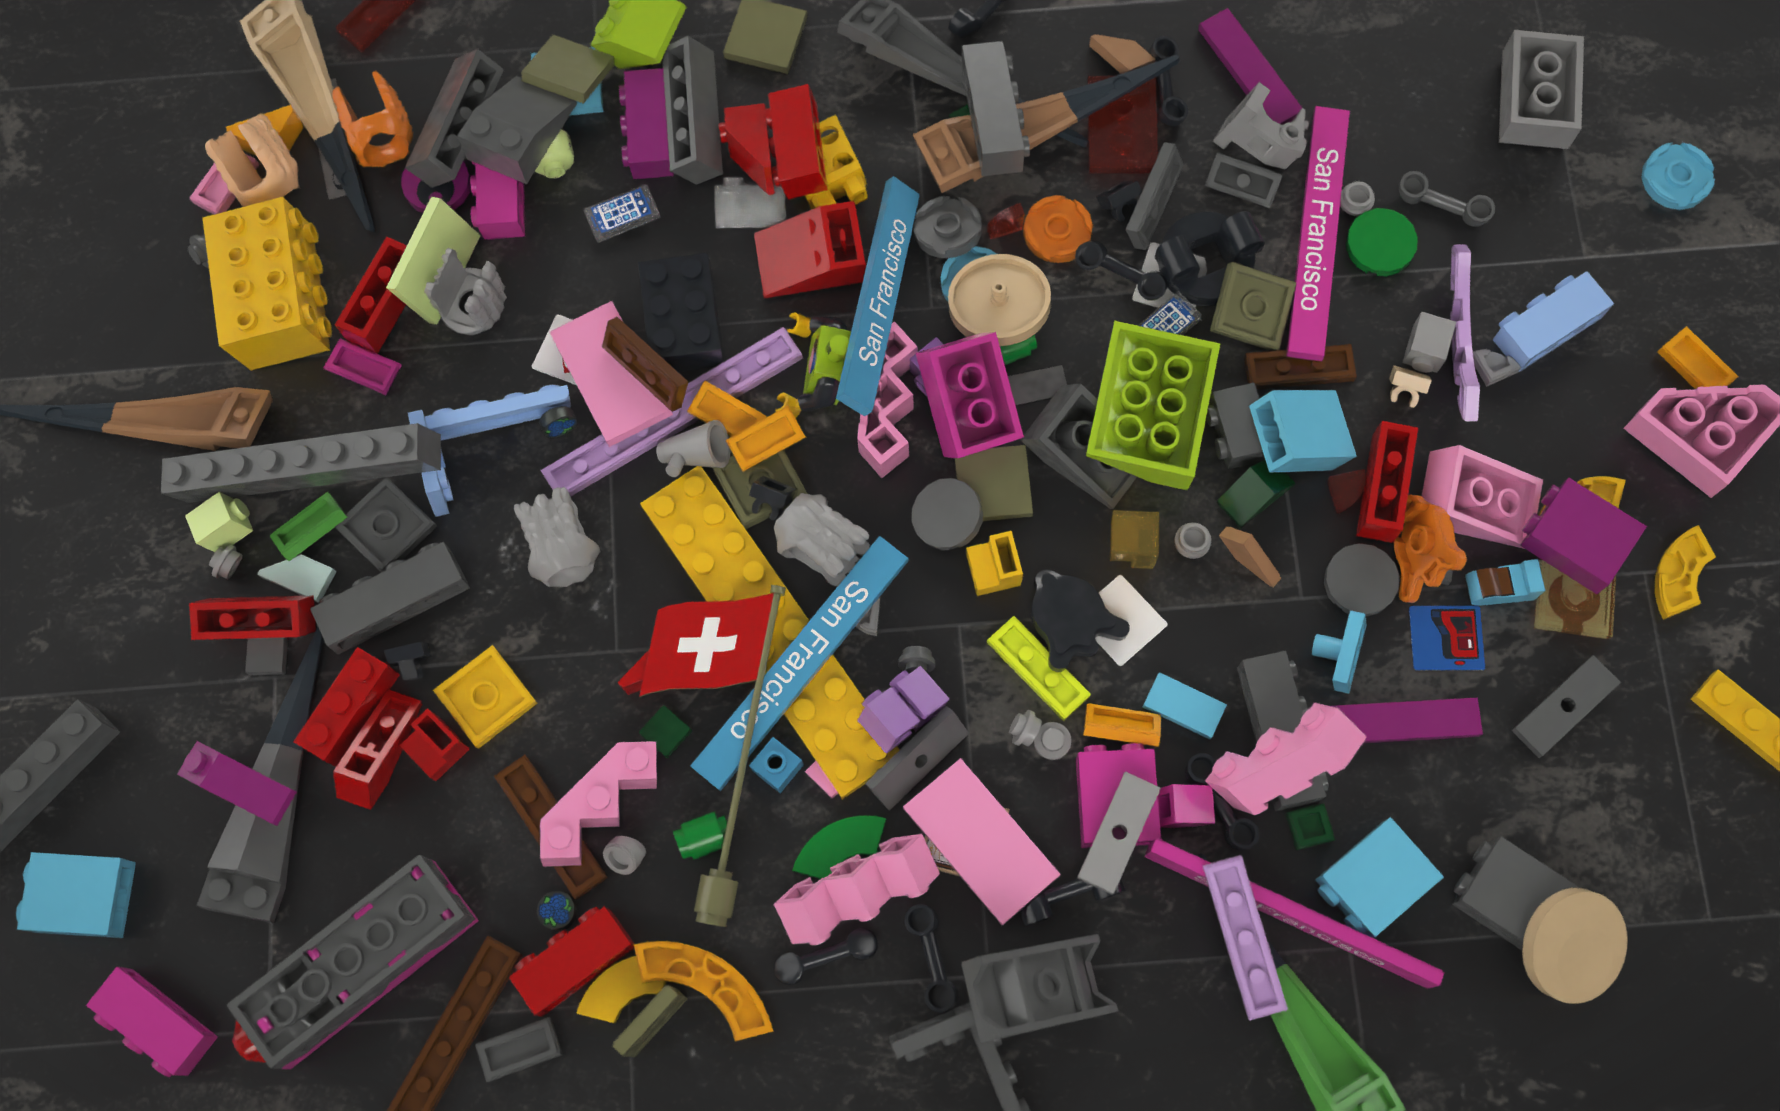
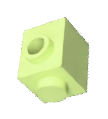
M221 492L216 493L185 515L196 544L213 552H216L219 547L225 549L230 544L234 545L253 531L248 519L250 513L247 506L240 499H233Z

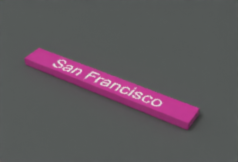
M1315 106L1313 112L1295 273L1296 287L1292 301L1287 357L1322 362L1325 355L1350 114L1348 110Z
M1159 838L1149 844L1144 857L1208 886L1203 865L1210 864V862ZM1249 881L1259 911L1426 989L1440 986L1444 976L1442 970Z

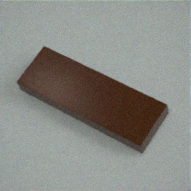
M618 317L609 320L602 348L669 410L673 412L681 408L688 381Z
M1352 344L1325 346V355L1322 362L1287 357V350L1246 353L1244 356L1248 384L1255 383L1257 390L1352 382L1357 377Z

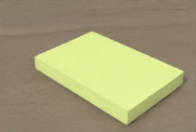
M431 197L386 288L428 323L438 324L441 316L439 311L432 306L424 292L426 283L435 282L434 276L438 274L437 269L444 264L442 255L445 254L447 248L457 252V258L465 269L481 235L441 198Z

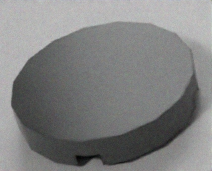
M942 196L928 201L918 210L913 224L914 238L919 248L928 255L938 258H955L968 253L977 245L982 235V220L978 209L967 199L960 197L956 200L950 199L949 196Z
M954 478L939 479L928 484L917 495L912 507V524L916 534L927 545L941 551L956 547L961 548L967 545L978 534L983 522V511L979 495L967 483Z
M1358 543L1344 547L1332 557L1325 569L1324 586L1328 598L1333 604L1336 603L1338 607L1342 608L1343 612L1347 614L1350 611L1364 613L1365 617L1380 613L1392 603L1399 590L1400 576L1395 562L1386 552L1373 545Z

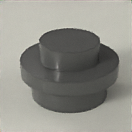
M195 234L189 239L188 252L195 263L198 265L203 264L209 268L205 234L201 236Z
M923 646L905 648L898 659V667L902 671L906 670L909 674L919 666L927 673L934 670L935 659L932 657V652Z

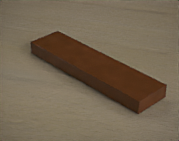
M523 755L494 775V777L540 845V820L558 801L528 756ZM583 839L582 865L553 866L576 900L608 878Z

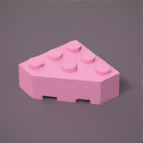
M1749 385L1747 388L1711 386L1698 387L1695 390L1661 388L1644 404L1623 429L1712 498L1735 478L1780 426V396L1766 385Z

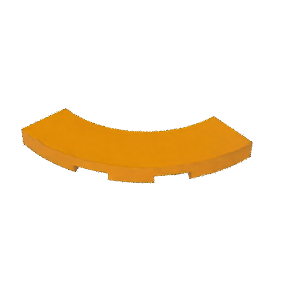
M656 941L634 944L642 983L656 981L674 982L701 992L723 1013L732 1030L735 1041L773 1032L767 1011L755 989L732 965L709 951L679 942Z

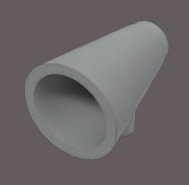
M719 420L710 421L658 443L656 448L657 457L661 463L668 464L666 473L671 477H677L684 465L724 468L729 462L731 453L725 442L729 438L727 430Z

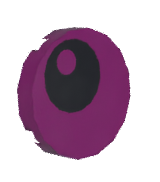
M462 162L454 180L432 188L405 168L402 173L401 187L408 203L416 211L424 213L431 197L441 198L451 209L456 210L465 202L470 193V174L465 163Z

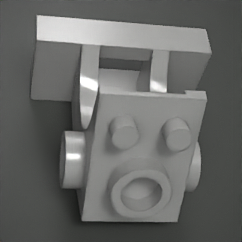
M1259 82L1226 118L1213 142L1225 149L1233 141L1264 164L1286 169L1296 158H1300L1306 148L1307 141L1304 138V130L1308 128L1309 122L1305 121V109L1302 108L1296 118L1285 125L1273 121L1267 116L1263 108V102L1270 90Z

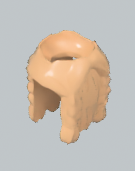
M262 113L247 120V123L238 125V128L266 169L267 174L265 178L259 176L231 131L226 132L223 136H219L216 140L210 139L205 144L206 152L216 164L222 179L227 183L228 190L236 196L243 207L283 197L292 190L300 188L297 176L299 171L297 162L290 155L287 146L284 145L282 138L272 127L270 120Z

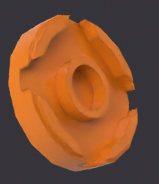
M1054 195L1045 197L1032 205L1025 218L1023 234L1026 245L1035 256L1047 262L1063 263L1074 260L1077 248L1091 240L1093 224L1090 213L1080 202L1065 199V196Z

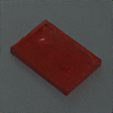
M1088 76L1087 85L1114 76ZM1156 77L1088 116L1089 173H1151L1158 157Z

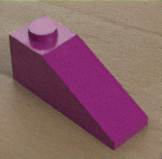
M196 741L177 775L276 826H278L297 793Z

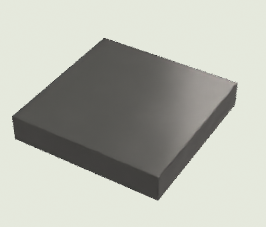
M385 477L346 514L347 518L335 528L382 573L386 571L385 568L392 562L404 559L438 526L388 477Z

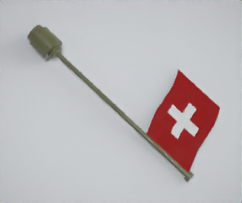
M771 585V594L737 601L685 602L666 606L657 611L639 697L666 690L719 689L756 681L718 870L710 869L709 876L701 875L694 911L697 912L695 922L726 927L727 919L732 918L739 882L731 880L733 873L725 870L780 596L785 595L786 588L783 586Z

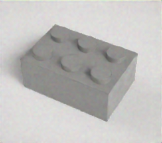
M1522 30L1513 31L1502 52L1499 142L1569 149L1582 129L1584 36Z

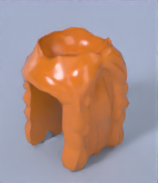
M377 71L372 72V75L386 107L385 110L358 120L343 95L341 88L338 86L332 92L334 104L337 107L336 111L339 113L338 119L341 122V128L345 130L347 142L356 154V159L360 165L365 168L384 167L387 164L404 159L409 153L410 143L413 140L412 126L407 118L408 113L405 111L402 102L398 99L397 92ZM379 133L394 135L393 139L386 145L372 146L369 144L371 138Z

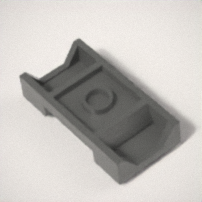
M1095 934L994 953L961 962L980 1043L1118 1012L1117 1004L1098 992L1091 965V959L1100 943L1099 935Z

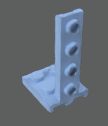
M547 385L533 393H511L506 395L504 399L492 402L479 400L461 409H439L429 416H424L423 411L418 410L409 412L408 417L410 424L418 423L441 434L442 441L540 419L545 412L559 406L571 408L567 385L560 387L558 385ZM442 449L441 470L421 473L425 492L435 517L450 514L447 502L453 500L450 483L444 469L446 466Z

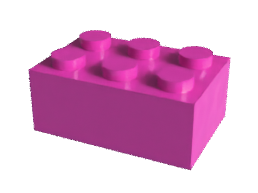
M996 332L976 334L915 353L944 457L961 458L1024 438Z

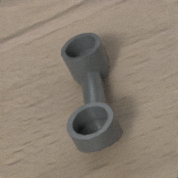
M1418 171L1406 173L1399 183V194L1406 203L1417 204L1422 201L1462 216L1463 221L1470 226L1479 227L1485 225L1495 213V204L1488 196L1477 195L1466 203L1428 189L1429 182L1427 177Z

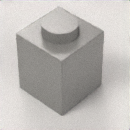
M1421 312L1412 327L1403 363L1412 365L1413 369L1420 372L1437 373L1446 361L1456 321Z

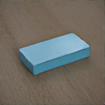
M1159 672L1142 708L1159 714L1161 717L1210 740L1227 704Z

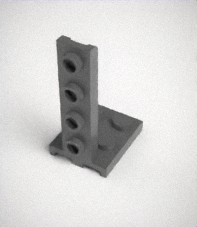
M971 1002L889 1036L896 1058L905 1056L908 1062L929 1052L927 1046L941 1040L943 1046L963 1039L965 1037L963 1031L970 1028L1003 1111H1030L1025 1098L1017 1100L1011 1085L1018 1081L1010 1061L1002 1062L996 1047L1002 1045L1001 1039L980 1043Z

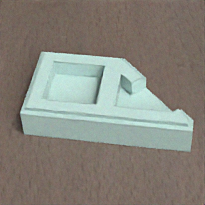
M301 554L291 561L285 560L260 569L257 575L299 595H314V601L319 603L337 571Z

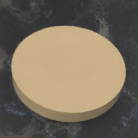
M1008 254L984 256L965 265L953 278L948 292L949 312L956 328L966 337L980 333L996 332L999 346L1013 345L1030 338L1045 324L1051 309L1050 285L1044 273L1035 264L1024 258Z
M1583 888L1561 890L1541 903L1527 925L1523 940L1524 965L1532 983L1544 994L1561 1002L1572 1004L1590 1001L1605 992L1617 978L1627 951L1626 925L1618 908L1605 896Z

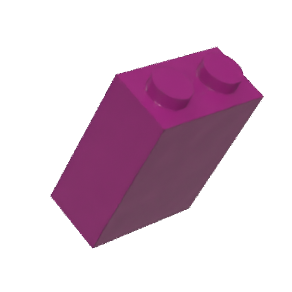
M1568 478L1559 487L1553 484L1541 500V503L1546 506L1540 516L1534 513L1523 527L1522 531L1527 535L1520 546L1593 593L1598 594L1610 585L1647 526L1571 478Z

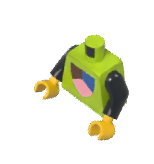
M795 312L790 314L789 318L797 320V323L793 329H787V331L804 338L808 337L811 333L812 336L803 394L799 396V399L785 392L779 394L777 400L784 405L776 409V412L789 406L796 418L801 410L807 412L838 404L839 400L836 399L851 335V331H848L846 324L840 318H809Z

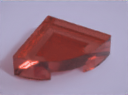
M1021 203L1001 211L990 220L987 225L990 239L1023 229L1024 211Z
M1365 469L1329 476L1327 482L1337 514L1348 510L1363 493L1366 483Z

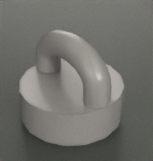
M627 836L614 837L603 850V858L606 864L616 873L623 875L634 872L646 854V848L641 842Z

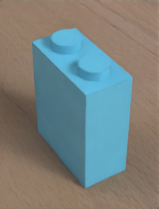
M1272 390L1249 405L1269 473L1332 471L1357 457L1336 390Z
M1390 817L1379 824L1315 881L1320 885L1318 892L1322 898L1332 907L1337 905L1347 916L1344 922L1348 927L1373 938L1444 876Z
M31 852L30 861L26 864L23 872L25 883L23 899L19 902L16 910L17 930L34 933L123 938L136 862L113 857Z

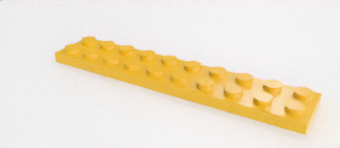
M701 466L693 468L640 503L706 602L737 601L771 594V585H779L786 588ZM787 588L785 595L780 596L765 674L809 622V619ZM832 654L784 715L835 787L841 799H844L863 786L900 749L896 746L886 754L858 722V718L865 708L862 705L865 699Z

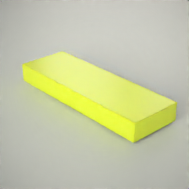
M1015 616L1009 619L987 640V643L1063 722L1091 696L1067 669L1062 672H1055L1049 668V651Z

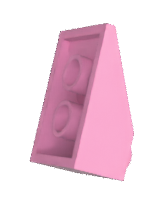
M1457 445L1430 451L1422 497L1428 503L1440 506L1448 513L1454 527V533L1523 548L1520 544L1527 534L1522 529L1534 513H1538L1543 480L1466 447Z

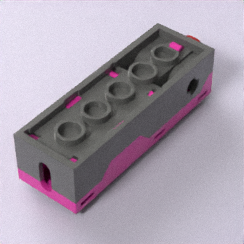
M419 854L227 1004V1007L236 1018L233 1044L236 1050L247 1061L267 1063L271 1069H292L479 920L438 864Z

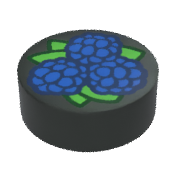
M559 406L545 412L541 416L539 424L546 437L556 438L571 432L577 425V419L571 408Z
M562 891L549 892L538 903V919L549 929L564 930L575 921L577 904L567 893Z

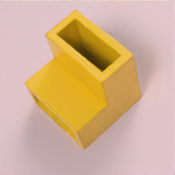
M1012 531L989 536L988 543L966 547V555L977 596L1021 586L1023 572Z

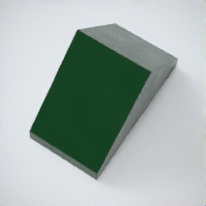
M1266 460L1251 466L1217 500V503L1241 529L1291 489L1295 482L1286 472L1269 473Z

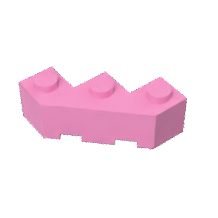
M895 321L890 329L873 412L866 416L860 414L857 437L859 453L881 478L909 457V442L895 428L894 424L914 409L913 393L904 385L899 377L910 369V358L918 352V347Z
M1314 703L1303 714L1300 724L1293 733L1270 727L1258 739L1256 747L1249 757L1226 751L1224 756L1216 761L1212 772L1205 782L1233 808L1257 815L1268 809V801L1282 795L1287 799L1312 786L1313 777L1325 771L1333 775L1344 769L1367 737L1339 708Z
M656 742L617 743L540 820V859L543 867L582 865V828L620 827L619 790L657 789Z
M917 834L892 838L879 844L881 849L879 853L862 859L858 854L830 867L832 873L814 884L810 877L795 884L774 903L792 944L809 943L810 945H818L826 941L831 936L830 932L843 920L859 919L860 922L868 921L880 913L879 909L891 897L907 895L909 898H916L926 893L931 882L940 873L923 835Z

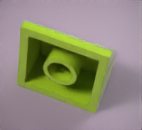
M609 0L610 6L604 18L599 21L595 28L596 34L591 46L598 51L614 56V65L618 69L660 63L686 10V6L677 0Z

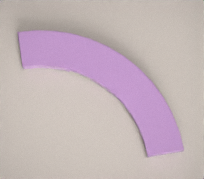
M1454 245L1451 256V290L1454 291L1451 320L1456 321L1451 340L1454 381L1456 385H1460L1457 401L1462 419L1464 421H1478L1480 385L1474 366L1470 323L1471 251L1467 245Z

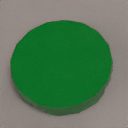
M1376 208L1365 211L1354 220L1348 231L1346 250L1350 260L1360 270L1366 273L1370 271L1377 273L1376 276L1386 277L1399 273L1409 265L1417 250L1418 236L1413 224L1404 215L1392 209Z

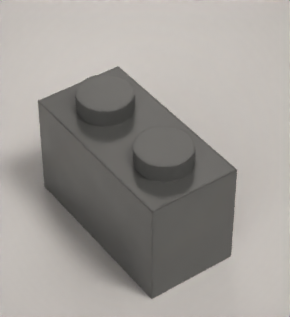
M1255 383L1214 391L1209 400L1206 419L1210 427H1215L1217 434L1215 439L1216 453L1220 460L1224 459L1227 470L1265 460L1249 405L1259 399Z

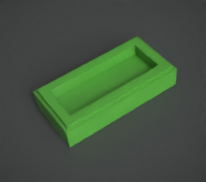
M327 492L270 534V537L281 554L288 561H291L345 520L347 516L335 499Z

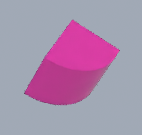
M1172 784L1160 789L1158 793L1160 828H1183L1215 824L1213 789L1210 785Z

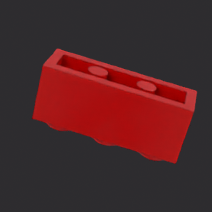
M805 84L768 93L770 108L765 109V115L769 128L773 129V137H769L768 141L772 157L776 158L777 166L772 167L776 187H782L788 199L827 191L828 185L817 102L809 85Z
M389 237L385 238L335 323L336 328L346 341L376 354L379 353L406 306L403 301L386 287L407 245Z
M1381 421L1373 433L1356 536L1393 543L1403 531L1418 434L1417 427Z
M314 595L207 598L189 603L191 640L302 637L316 632L315 619L310 608L314 607Z
M357 647L293 742L336 767L386 691L391 689L400 674L389 665Z
M596 906L588 910L578 919L580 925L569 933L566 930L557 933L546 943L549 948L537 957L532 953L515 965L517 971L509 976V978L535 1016L543 1017L634 949V942L609 908L604 906L599 910Z

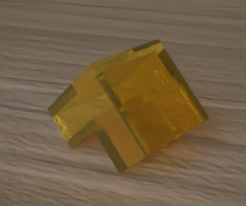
M1113 510L1111 516L1110 561H1130L1131 568L1154 569L1159 557V512Z

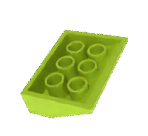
M1114 321L1086 456L1151 483L1188 490L1195 477L1220 343Z

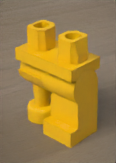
M834 115L819 123L821 134L829 129L836 131L821 138L828 190L805 195L811 210L819 206L836 204L835 200L845 195L848 196L850 201H854L856 205L868 199L865 186L867 182L862 167L837 116Z

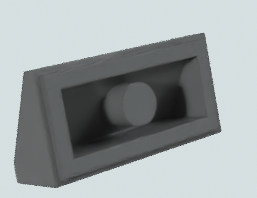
M1217 152L1205 186L1270 208L1283 174Z

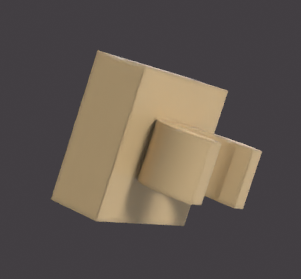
M1394 365L1389 377L1391 384L1395 385L1390 391V399L1392 402H1396L1401 391H1409L1411 393L1409 406L1414 408L1419 401L1418 392L1427 394L1432 380L1429 375Z

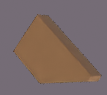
M1092 35L1090 38L1089 46L1121 74L1155 63L1156 61L1136 41L1101 35Z
M1226 527L1221 532L1219 537L1234 558L1266 584L1274 588L1281 579L1280 574L1253 535L1233 527Z

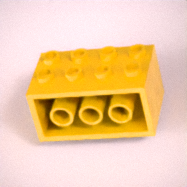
M284 197L203 217L219 346L250 370L329 351L328 337L332 336V328L328 318L325 316L324 305H327V295L320 283L319 274L323 273V267L319 256L316 254L315 243L318 242V233L312 222L309 223L302 216L299 209L294 208Z

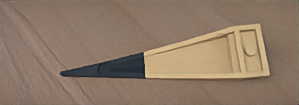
M265 0L240 20L249 46L290 105H292L317 144L365 229L375 232L352 150L347 142L345 130L341 128V122L338 119L339 113L336 111L337 107L332 97L333 87L312 17L306 14L301 0Z

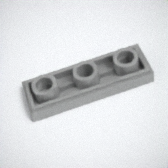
M1125 771L1080 870L1078 879L1112 895L1114 894L1161 789L1160 787ZM1116 827L1123 829L1125 838L1122 840L1114 838L1112 829Z

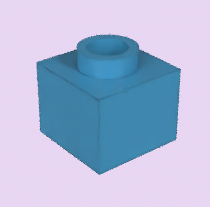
M772 737L749 767L756 775L781 794L804 764L798 756ZM773 757H780L782 759V765L777 769L769 767V761Z

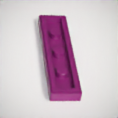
M1226 8L1199 24V32L1244 93L1248 95L1260 82L1270 90L1263 102V108L1267 116L1282 125L1292 122L1302 109L1301 105L1230 10Z
M1478 698L1331 706L1339 708L1367 737L1363 743L1466 738L1483 735Z

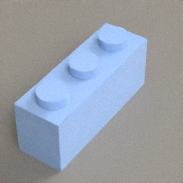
M1588 271L1577 278H1574L1572 275L1566 277L1554 287V293L1548 297L1544 293L1540 294L1526 306L1528 310L1520 315L1515 311L1498 324L1501 329L1495 335L1493 341L1506 357H1512L1521 367L1519 372L1600 320L1614 305L1613 301Z

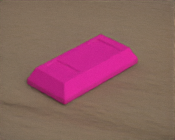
M340 338L323 368L386 395L402 364Z

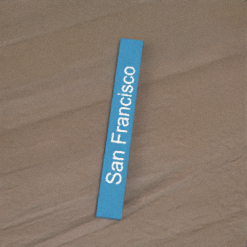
M894 176L885 183L836 396L837 400L863 416L873 412L920 195Z
M879 536L765 674L748 757L908 563V557ZM754 689L691 764L695 771L720 791L738 771Z

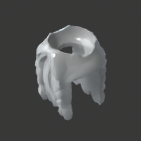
M447 248L445 254L442 255L444 264L437 269L438 274L434 276L435 282L426 283L425 294L432 306L439 311L446 326L456 333L475 335L492 328L493 323L500 319V314L504 309L503 303L507 298L504 293L505 286L501 282L499 273L496 272V267L493 263L486 261L482 270L477 268L464 269L462 263L457 258V252ZM473 291V295L468 297L464 306L466 312L469 313L468 315L461 311L459 303L465 293Z
M565 487L553 489L551 499H548L545 494H538L535 497L533 506L526 502L514 505L515 513L521 522V529L525 533L524 536L529 543L531 551L528 562V571L531 577L540 580L548 587H568L573 583L583 582L593 572L595 560L601 551L599 545L585 535L584 529L578 520V508Z
M800 493L789 507L785 509L781 517L776 520L774 525L777 552L785 558H796L813 570L821 573L829 584L838 587L846 577L845 574L849 573L855 566V562L860 560L856 555L863 556L870 548V544L866 541L869 539V534L866 530L858 525H854L849 519L843 518L842 514L833 511L831 507L827 506L828 500L822 494L810 495Z

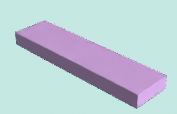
M1238 855L1203 865L1248 1019L1253 1020L1288 1010L1242 856Z

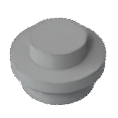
M1357 181L1346 185L1342 189L1340 206L1346 213L1360 216L1365 211L1372 209L1375 196L1368 184Z
M1186 523L1178 529L1175 535V547L1186 558H1200L1208 552L1211 546V535L1208 529L1199 523Z
M230 544L225 549L222 547L217 549L209 563V566L213 568L212 576L216 578L222 576L228 580L234 574L243 556L236 551L235 546Z
M1027 710L1024 715L1020 713L1016 715L1009 730V733L1013 735V744L1017 746L1021 743L1026 746L1032 744L1041 726V720L1035 717V712Z
M1045 723L1040 726L1039 732L1034 739L1035 749L1039 755L1046 759H1060L1068 753L1071 747V735L1068 729L1060 723Z

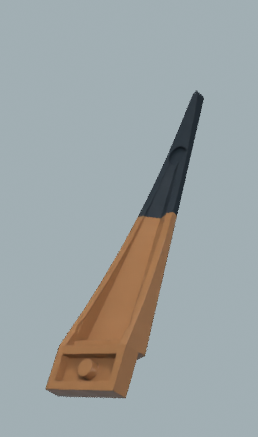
M1174 55L1105 80L1016 104V108H1022L1024 115V129H1021L1022 136H1028L1030 149L1174 67L1180 62V57ZM970 115L945 119L913 134L915 142L941 193L970 179H973L975 182L984 177L981 176Z
M232 387L178 397L119 403L0 405V415L216 451L220 447H250L273 400L269 390Z

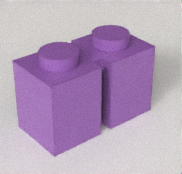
M921 666L910 674L906 670L902 671L890 682L889 685L891 687L883 693L880 690H876L862 703L865 708L859 716L858 722L886 754L910 737L912 734L910 730L912 728L917 732L925 726L950 700Z

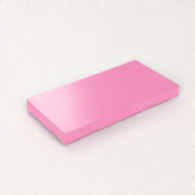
M612 301L550 331L561 356L609 447L673 415L671 410L602 348L607 322L615 317L623 321Z
M961 758L903 806L905 812L1002 926L1061 875Z

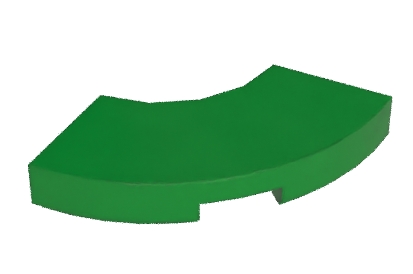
M867 815L854 816L838 820L826 826L806 843L798 855L792 871L820 880L832 873L830 867L858 854L865 856L876 854L886 824V818Z

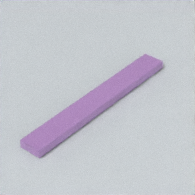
M782 327L689 382L682 407L673 411L672 416L611 447L608 446L603 434L545 467L541 472L552 490L557 487H565L571 497L657 446L658 443L699 421V419L687 413V410L704 381L737 398L803 359L802 353L786 329Z

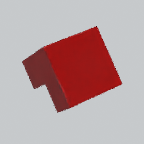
M428 708L411 724L415 731L399 745L434 781H437L470 750L452 729Z

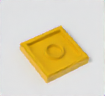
M493 645L433 690L478 749L538 704Z

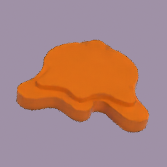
M1411 494L1408 495L1402 536L1395 539L1394 550L1401 569L1399 599L1403 602L1415 603L1420 596L1424 582L1429 587H1439L1448 570L1463 569L1467 558L1465 552L1456 544L1454 527L1448 513L1440 506L1428 503L1422 496Z

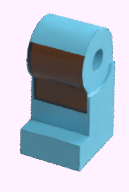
M1538 559L1523 561L1521 564L1499 566L1498 568L1479 569L1465 575L1471 604L1476 606L1532 601L1545 592Z

